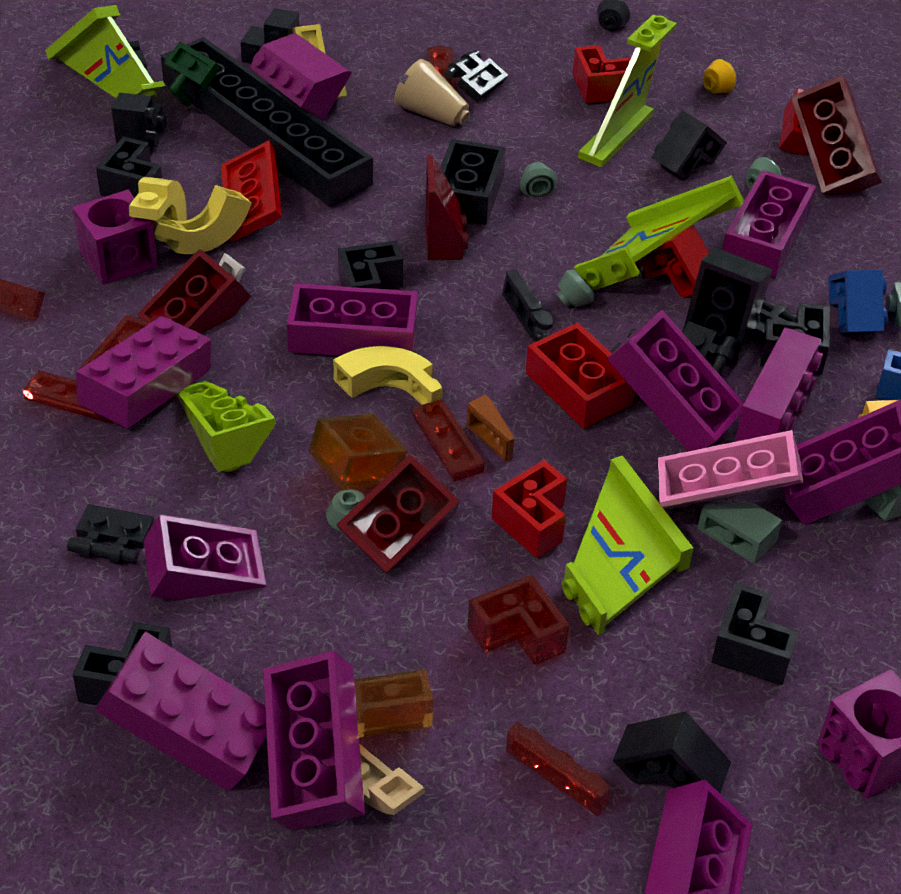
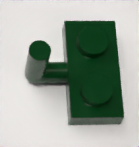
M179 41L164 62L169 68L179 73L169 90L186 107L191 106L193 103V99L182 89L187 81L190 80L201 88L206 89L221 68L216 62Z

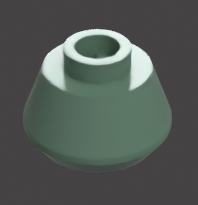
M760 157L753 161L745 176L746 184L750 190L762 170L782 176L779 166L773 160Z
M532 163L522 173L520 189L528 197H533V195L548 196L557 186V175L544 163Z
M574 269L566 270L557 285L560 291L556 295L567 308L572 304L575 308L592 303L595 296L592 289Z
M351 489L338 492L333 497L326 511V519L329 525L335 530L342 532L336 526L337 523L364 498V495L359 491Z

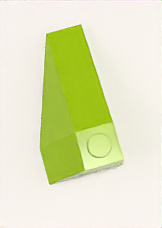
M207 381L189 385L177 394L208 459L218 472L235 471L241 465L250 463L276 425L275 417L264 405L257 403L251 406L247 404L245 397L238 396L232 398L228 396L226 389Z

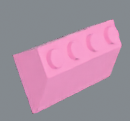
M792 430L658 458L659 499L661 507L666 509L685 507L692 504L803 483L801 461Z

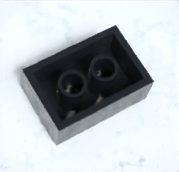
M451 139L440 169L460 202L461 214H466L467 222L487 225L504 176L506 147Z
M714 248L701 260L683 331L688 321L716 331L718 335L715 341L716 345H722L726 336L734 337L737 343L733 349L735 354L731 362L736 364L750 348L773 269Z

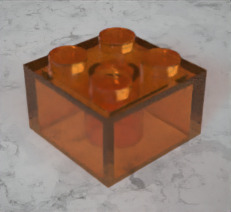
M374 413L318 418L309 448V453L340 490L376 487L406 458L408 452Z

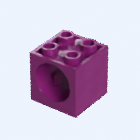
M129 190L73 207L79 251L102 285L158 267L153 222L149 219L129 217V205L134 200Z
M891 669L832 699L818 739L819 748L823 756L829 761H834L844 772L848 785L854 790H859L866 799L901 780V679ZM870 733H874V734H876V735H879V736H881L882 738L877 737V736H874V735H872V734H870Z

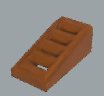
M485 394L469 402L466 426L504 461L512 460L515 438L491 399Z

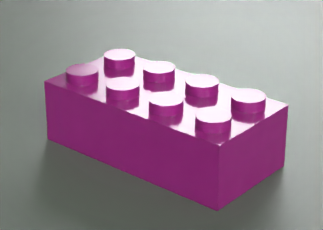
M762 170L726 231L722 250L773 269L771 277L776 278L810 214L816 186Z
M295 283L287 321L288 352L341 356L356 349L373 346L396 347L413 352L417 324L418 292Z
M660 310L641 325L607 358L611 365L687 451L707 448L716 442L742 412L744 402L663 310Z
M161 316L76 371L77 403L128 429L211 369V339Z
M786 327L784 328L742 407L735 442L794 430L798 417L795 413L802 414L808 397L805 396V393L811 395L817 381V377L813 376V371L817 372L822 361L823 353L818 352L821 339Z
M901 399L796 445L801 461L803 483L783 487L786 503L803 525L901 485Z
M146 631L129 653L95 709L96 712L219 787L229 791L246 775L267 735L266 709L264 704Z
M330 651L264 668L271 819L292 831L365 815L353 666L336 651Z

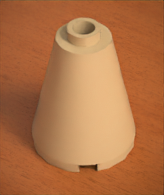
M424 59L416 61L405 73L408 76L405 84L401 82L398 84L394 95V102L403 109L452 127L458 124L461 126L465 124L470 116L468 111L469 104L430 62Z

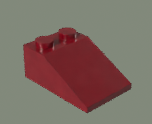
M427 156L425 204L427 260H462L463 250H468L466 214H461L460 202L434 157Z
M199 249L137 315L147 324L163 316L202 334L231 319L252 296L231 274Z
M409 454L336 526L387 574L427 541L457 512L460 500Z

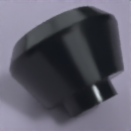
M603 0L597 8L599 24L608 31H615L624 27L630 19L629 7L622 0Z

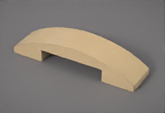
M360 745L365 803L381 812L395 815L425 793L424 787L400 767L392 771Z

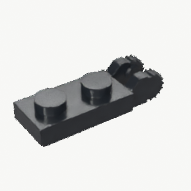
M517 269L507 271L502 291L503 297L535 342L550 336L548 330H551L554 324L550 312L542 310L540 301L535 298L529 289L528 283L523 280Z

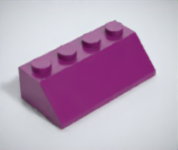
M296 33L263 44L249 67L301 108L323 120L352 74L351 71Z
M706 780L667 790L645 894H740L752 823Z

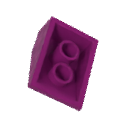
M159 514L144 539L151 597L185 600L264 588L266 586L256 530Z

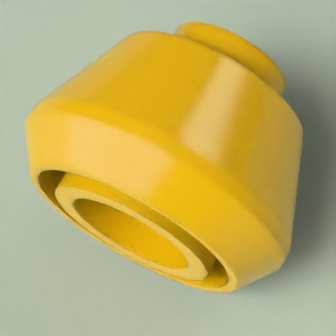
M722 59L713 61L703 74V85L711 93H730L735 87V70L730 63Z

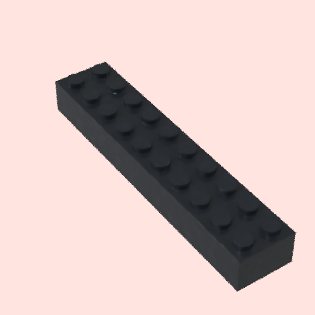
M205 37L186 44L221 67L206 89L201 88L190 80L184 85L182 89L193 99L192 104L252 149L269 140L275 147L277 168L329 207L373 185V157L313 114L301 108L278 89ZM172 51L161 55L163 82L169 87L179 75V73L164 63Z

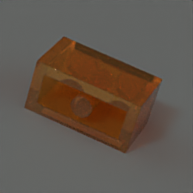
M426 669L354 679L359 737L432 727L433 696Z

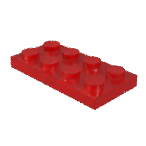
M269 140L221 164L223 187L240 192L252 202L242 225L229 238L231 242L247 237L252 232L266 225H271L282 218L275 147Z

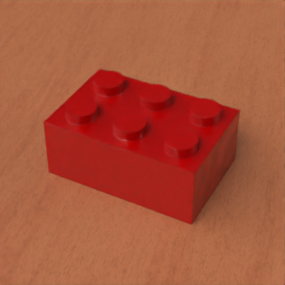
M575 323L528 345L525 373L583 429L634 403L635 391L607 360L612 353L579 323Z

